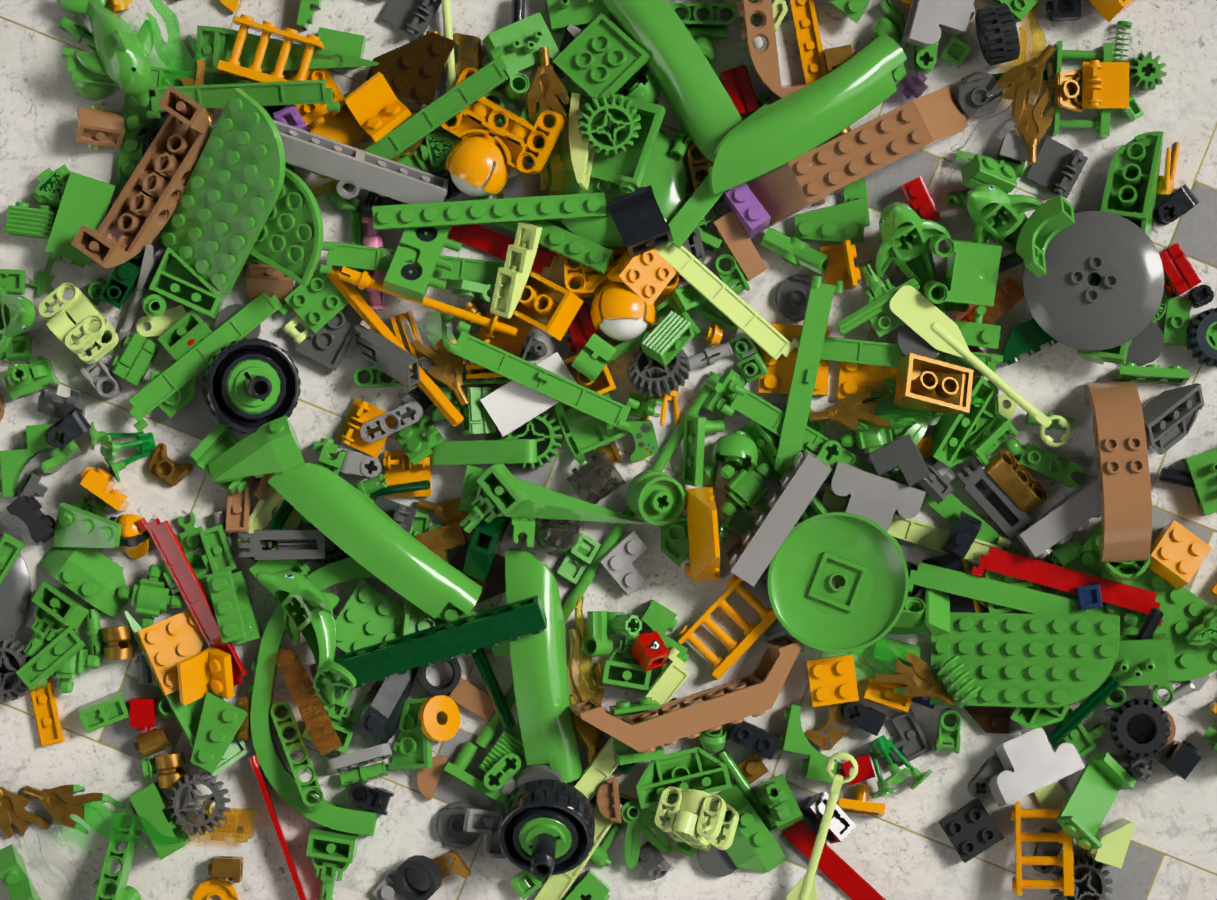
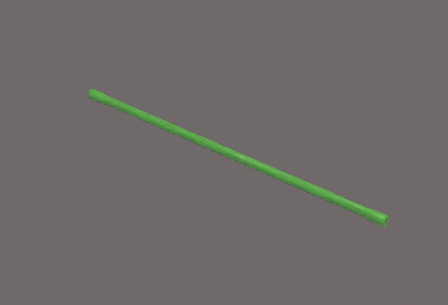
M712 371L707 376V378H712L716 381H719L721 378ZM703 383L699 393L685 414L698 415L713 390ZM685 415L650 470L654 469L662 472L684 438ZM627 504L622 514L633 517L635 514ZM614 524L593 560L562 606L565 623L601 568L598 560L617 543L628 524ZM514 683L505 695L509 709L512 708L516 701ZM496 711L475 740V743L487 749L501 725Z

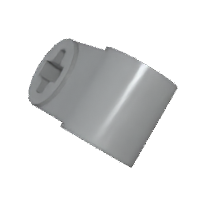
M102 358L94 364H88L85 367L79 368L83 376L101 396L114 399L120 394L121 385ZM107 382H112L114 386L113 391L106 394L104 392V385Z
M346 450L339 472L373 478L383 473L384 465L377 458ZM373 461H375L374 465L377 466L378 469L377 471H373L372 474H370V470L367 469V465H372Z

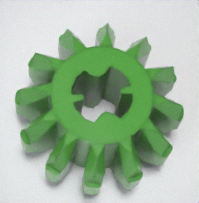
M1141 52L1138 54V59L1133 57L1130 60L1133 66H1129V72L1133 74L1129 75V80L1135 78L1134 88L1141 84V91H1145L1148 85L1152 91L1156 88L1155 84L1161 85L1163 83L1160 77H1165L1167 73L1160 69L1164 68L1166 64H1158L1161 58L1159 55L1152 59V52H1148L1146 57ZM1145 67L1150 68L1148 71L1151 70V74L1148 76L1144 75L1145 72L1142 73Z

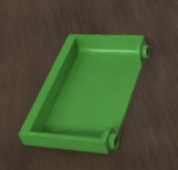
M562 81L567 92L558 95V99L568 117L572 93H580L586 102L591 105L594 104L593 100L576 84ZM624 96V101L630 99L632 102L631 106L637 107L638 111L636 114H639L641 120L638 121L641 124V129L635 130L638 132L639 137L632 138L633 146L625 144L626 152L622 151L621 148L617 149V155H614L613 150L609 151L608 156L604 154V149L600 153L595 152L590 178L620 185V188L632 192L633 189H639L666 110L662 105ZM526 100L520 117L535 125L541 112L540 104L538 105V112L529 113ZM610 108V112L614 115H626L618 109ZM600 111L595 115V117L592 120V123H594V120L600 119L602 117L603 111ZM554 116L548 119V126L550 128L555 124ZM607 116V127H609L610 132H612V121H610L609 116ZM569 125L564 126L544 166L575 174L569 145ZM627 125L617 132L616 138L625 131ZM593 133L601 139L609 140V137L604 133ZM540 137L537 141L539 149L544 145L543 137ZM512 139V141H513L514 143H516V144H518V145H521V143H519V142H517L516 140ZM532 157L527 160V162L534 163Z

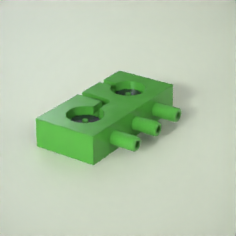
M452 226L405 229L384 279L383 289L421 303L429 286L444 291L447 282L433 278L436 267L452 271L454 267L453 262L440 258L444 247L459 252L461 249V243L448 239Z

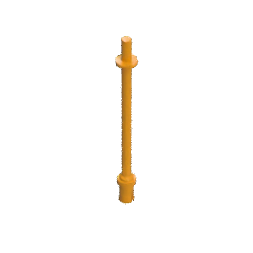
M343 266L341 272L349 274L350 277L340 274L339 280L357 285L358 289L363 290V288L370 287L490 328V335H493L494 330L514 337L517 335L519 328L498 322L499 315H495L492 320L428 297H424L421 303L384 290V282L372 279L366 271L362 273Z

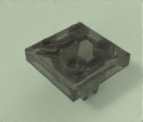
M605 452L598 457L592 455L591 462L578 471L576 468L572 469L574 474L567 478V481L583 501L597 504L626 483Z

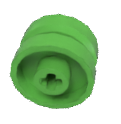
M654 469L645 470L636 475L630 482L627 490V503L630 510L639 518L655 526L669 525L677 520L683 512L686 503L682 485L674 478Z

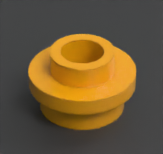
M715 323L711 327H707L704 339L707 340L708 346L719 345L723 335V328L718 327V324Z

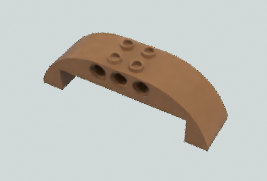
M739 0V3H736L737 17H741L742 26H738L739 38L744 40L747 58L758 80L780 99L808 86L809 84L805 83L781 86L772 0H756L753 3L749 0ZM754 13H757L760 17V22L757 26H753L750 22V18ZM759 36L763 41V45L761 48L755 49L753 41Z
M171 85L168 86L157 104L170 114L98 230L82 225L71 242V245L104 268L115 267L135 257L159 234L179 204L185 186L210 137V121L206 108Z
M1133 381L1085 383L1086 407L1091 406L1103 528V534L1099 539L1101 563L1148 561L1152 535V500L1145 425L1138 390Z

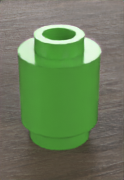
M149 291L142 296L140 307L148 316L159 317L166 310V301L157 292ZM157 302L156 306L151 308V304Z
M1071 537L1065 543L1053 547L1048 559L1051 564L1067 567L1081 557L1080 554L1084 550L1075 537Z

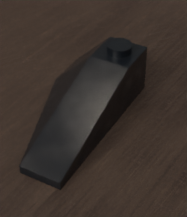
M418 667L411 669L406 674L398 675L396 673L389 675L383 681H376L349 720L380 743L387 744L399 728L404 703L409 698Z

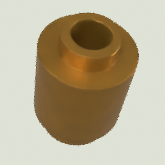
M155 728L136 736L137 741L134 742L138 755L143 754L145 758L166 749V746L170 745L164 728Z

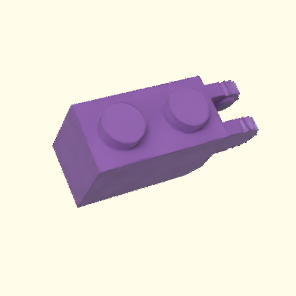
M289 105L273 113L276 121L311 132L295 105Z
M746 183L735 186L731 190L728 189L722 194L726 208L733 210L749 238H752L769 226L770 215Z

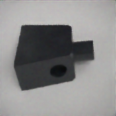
M961 510L940 549L962 560L978 535L982 521Z

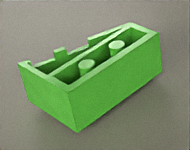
M167 247L149 289L216 319L225 297L206 282L170 247Z
M244 571L232 573L247 638L235 640L237 645L263 637ZM208 581L201 582L200 584L214 609Z
M157 781L129 797L131 800L129 805L132 811L138 814L141 826L149 836L160 860L191 842L188 834L182 831V825H175V821L178 818H170L174 810L168 809L170 803L163 791L158 788Z

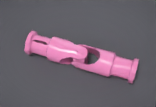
M373 217L361 218V222L364 225L362 245L384 248L380 230L374 231ZM365 270L372 279L384 282L385 272L375 271L374 273L372 270ZM370 287L366 288L369 306L374 311L387 310L384 292Z

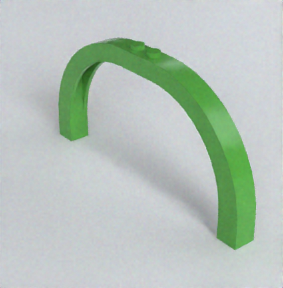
M353 558L330 563L307 576L321 591L347 580L377 578ZM279 603L266 625L261 639L258 659L254 658L252 672L255 673L254 682H250L248 695L252 696L250 712L251 735L259 764L270 784L282 799L306 818L333 830L373 836L377 820V813L373 811L342 806L325 799L324 805L320 810L313 812L306 809L293 774L283 762L277 749L272 730L270 710L273 701L279 654L286 634L283 621L284 609L281 603ZM311 794L307 798V802L314 804L318 802L320 797Z

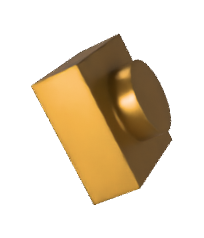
M755 752L737 764L749 784L769 772Z

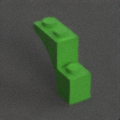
M53 424L26 426V431H23L24 445H27V449L0 451L2 478L0 479V493H3V497H17L18 480L28 462L41 452L55 448L45 440V432ZM55 432V438L53 440L59 442V435L57 432Z
M652 599L640 619L650 626L654 632H658L668 650L673 646L680 651L677 657L686 662L689 654L686 653L688 648L665 634L667 630L671 632L678 622L675 619L677 614ZM667 658L664 666L661 667L658 677L671 662L669 658Z
M790 703V708H785L783 721H786L787 724L785 731L781 730L779 744H782V749L785 751L809 755L808 759L804 758L802 772L805 773V778L833 783V780H831L826 772V762L829 757L817 751L808 742L801 726V706ZM834 759L836 763L834 765V769L831 770V772L834 775L836 773L838 763L837 759Z
M12 844L1 849L0 880L7 887L9 899L41 900L32 884L20 853Z

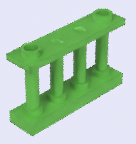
M1057 41L1054 47L1056 50L1050 57V60L1054 61L1053 87L1055 88V75L1061 72L1062 59L1113 62V43H1103L1097 51L1062 50L1063 41ZM1054 90L1052 96V116H1048L1053 119L1048 129L1051 130V136H1056L1059 133V128L1093 129L1094 132H1097V138H1107L1110 136L1111 109H1098V118H1094V120L1059 119L1060 108H1057L1054 104ZM1077 96L1078 101L1082 104V97Z

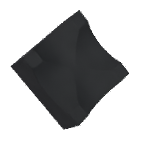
M19 496L6 509L10 514L23 520L30 531L31 538L36 544L41 541L42 543L47 542L55 534V520L49 514H43L40 510L42 508L41 504L34 497Z
M979 798L973 799L956 812L938 822L964 863L1004 839Z

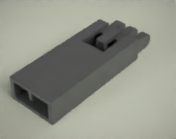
M362 325L355 326L356 347L362 350L361 358L408 388L420 381L418 358L374 330L367 329Z
M971 458L968 462L974 469L971 471L967 465H964L962 469L967 475L964 477L960 471H957L955 474L964 484L962 488L1001 532L1008 539H1011L1031 519L994 481L986 469H982ZM982 480L993 490L986 498L981 493L987 489L981 483Z
M318 529L254 530V533H238V539H247L245 543H238V548L248 549V552H238V557H255V560L325 559V535ZM262 540H278V550H262V547H272L271 541Z

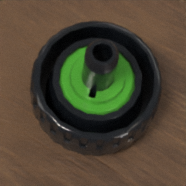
M260 338L234 340L218 349L205 367V373L202 377L204 401L210 413L222 425L239 433L253 434L259 427L285 415L289 418L292 415V411L298 404V397L301 392L299 371L287 352L273 342Z
M535 780L515 788L504 800L498 821V842L505 857L518 868L542 878L569 872L582 864L592 850L595 835V813L587 797L575 787L557 780Z

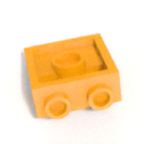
M88 466L80 476L83 479L80 485L116 510L125 511L130 503L126 501L127 496L118 489H113L117 483L112 480L114 475L104 468L95 469Z

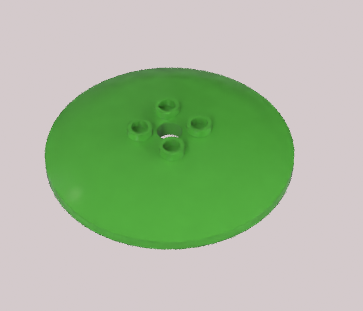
M659 129L639 188L651 185L661 213L669 224L680 211L685 198L686 170L683 159L678 161L670 156L669 153L674 146V142L664 131ZM549 167V196L605 192L606 217L560 219L561 223L571 233L602 247L624 249L625 245L612 218L607 202L632 192L620 188V185L590 178L588 191H585L577 183L574 173Z
M847 512L819 514L799 523L791 530L771 560L768 571L770 603L782 626L803 644L830 653L857 651L883 638L900 618L909 590L906 561L893 537L872 520ZM836 575L843 576L845 579L844 587L835 588L832 585V578Z

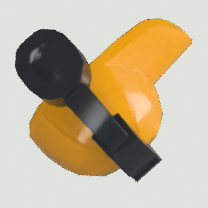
M122 514L119 517H110L109 520L122 524L119 547L122 546L130 558L139 559L145 556L149 550V537L151 535L148 530L140 531L136 521L142 517L136 514Z

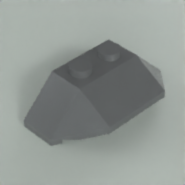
M1195 383L1166 390L1142 408L1146 442L1158 455L1164 454L1189 433L1197 418L1198 411L1202 410L1204 406L1201 384Z

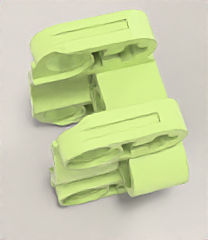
M63 283L39 304V313L48 320L46 325L73 353L77 354L84 363L89 365L96 363L117 345L119 338L115 329L93 302L72 283ZM68 289H73L74 294L72 298L68 300L63 299L64 292ZM56 299L60 300L63 304L60 306ZM49 306L54 310L52 313H49L47 309ZM108 332L112 333L110 342L102 343V336ZM95 342L101 346L100 349L94 344ZM88 349H90L92 353L90 357L87 356L86 353Z
M674 786L668 787L662 792L655 815L656 826L662 831L668 832L669 836L675 841L685 842L694 848L705 851L710 850L711 844L719 850L728 849L733 843L739 821L737 810L730 806V804H726L719 795ZM672 793H677V801L673 804H669V795ZM726 811H732L731 820L723 822ZM669 817V818H670V822H666V823L664 824V823L662 822L663 819H667V818ZM724 835L726 837L725 840L719 842L717 838Z

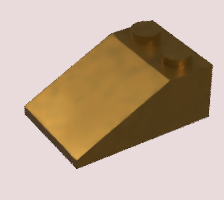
M909 353L898 363L894 405L918 411L968 414L970 412L974 370Z

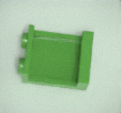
M219 422L189 455L190 460L212 479L208 463L240 442V440ZM251 476L243 477L242 480L217 484L233 496L236 492L240 493L248 484L247 480Z

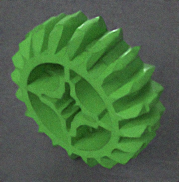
M612 92L609 98H606L605 94L602 93L601 100L599 101L593 96L594 104L591 105L586 102L585 107L587 110H581L580 115L583 118L578 119V124L581 125L578 128L579 134H584L581 137L582 141H590L588 148L592 149L595 147L596 153H600L604 149L606 156H608L610 150H613L614 155H617L618 148L626 152L625 144L633 146L632 138L639 137L638 132L635 130L641 129V124L638 123L641 117L639 114H636L638 111L637 107L631 106L632 102L630 99L624 101V96L621 94L615 99V94ZM610 108L618 109L626 115H614L610 112ZM600 111H603L602 117L600 119L594 120V123H592V120L595 117V115ZM607 116H609L610 121H612V132H610L609 127H607ZM627 125L625 131L616 138L617 132ZM593 133H604L609 137V140L601 139Z
M546 411L543 417L539 414L528 421L526 431L523 434L512 435V431L507 434V437H501L500 440L525 438V435H528L527 433L530 432L531 426L533 435L543 437L538 438L537 443L550 441L546 451L537 456L538 464L542 468L544 466L542 459L545 458L550 463L552 460L548 455L550 453L553 456L558 455L552 449L554 446L561 448V444L555 443V439H561L562 435H555L554 431L561 428L559 425L552 427L551 424L556 419L553 417L548 421L546 418L549 416V412ZM534 419L543 422L548 427L550 434L537 433L534 428ZM522 463L521 468H525L526 463ZM530 463V468L534 469L535 464Z

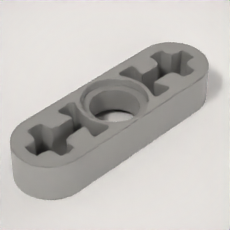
M407 402L363 424L360 429V435L366 442H376L416 423L423 415V408L418 402ZM409 408L416 410L417 413L414 414V417L410 415L403 419L401 416L408 412ZM387 416L396 418V428L387 426ZM379 425L382 429L375 432L374 436L373 434L368 435L369 426L371 429Z
M381 744L325 761L328 774H336L357 768L363 764L368 765L382 761L393 755L390 744Z

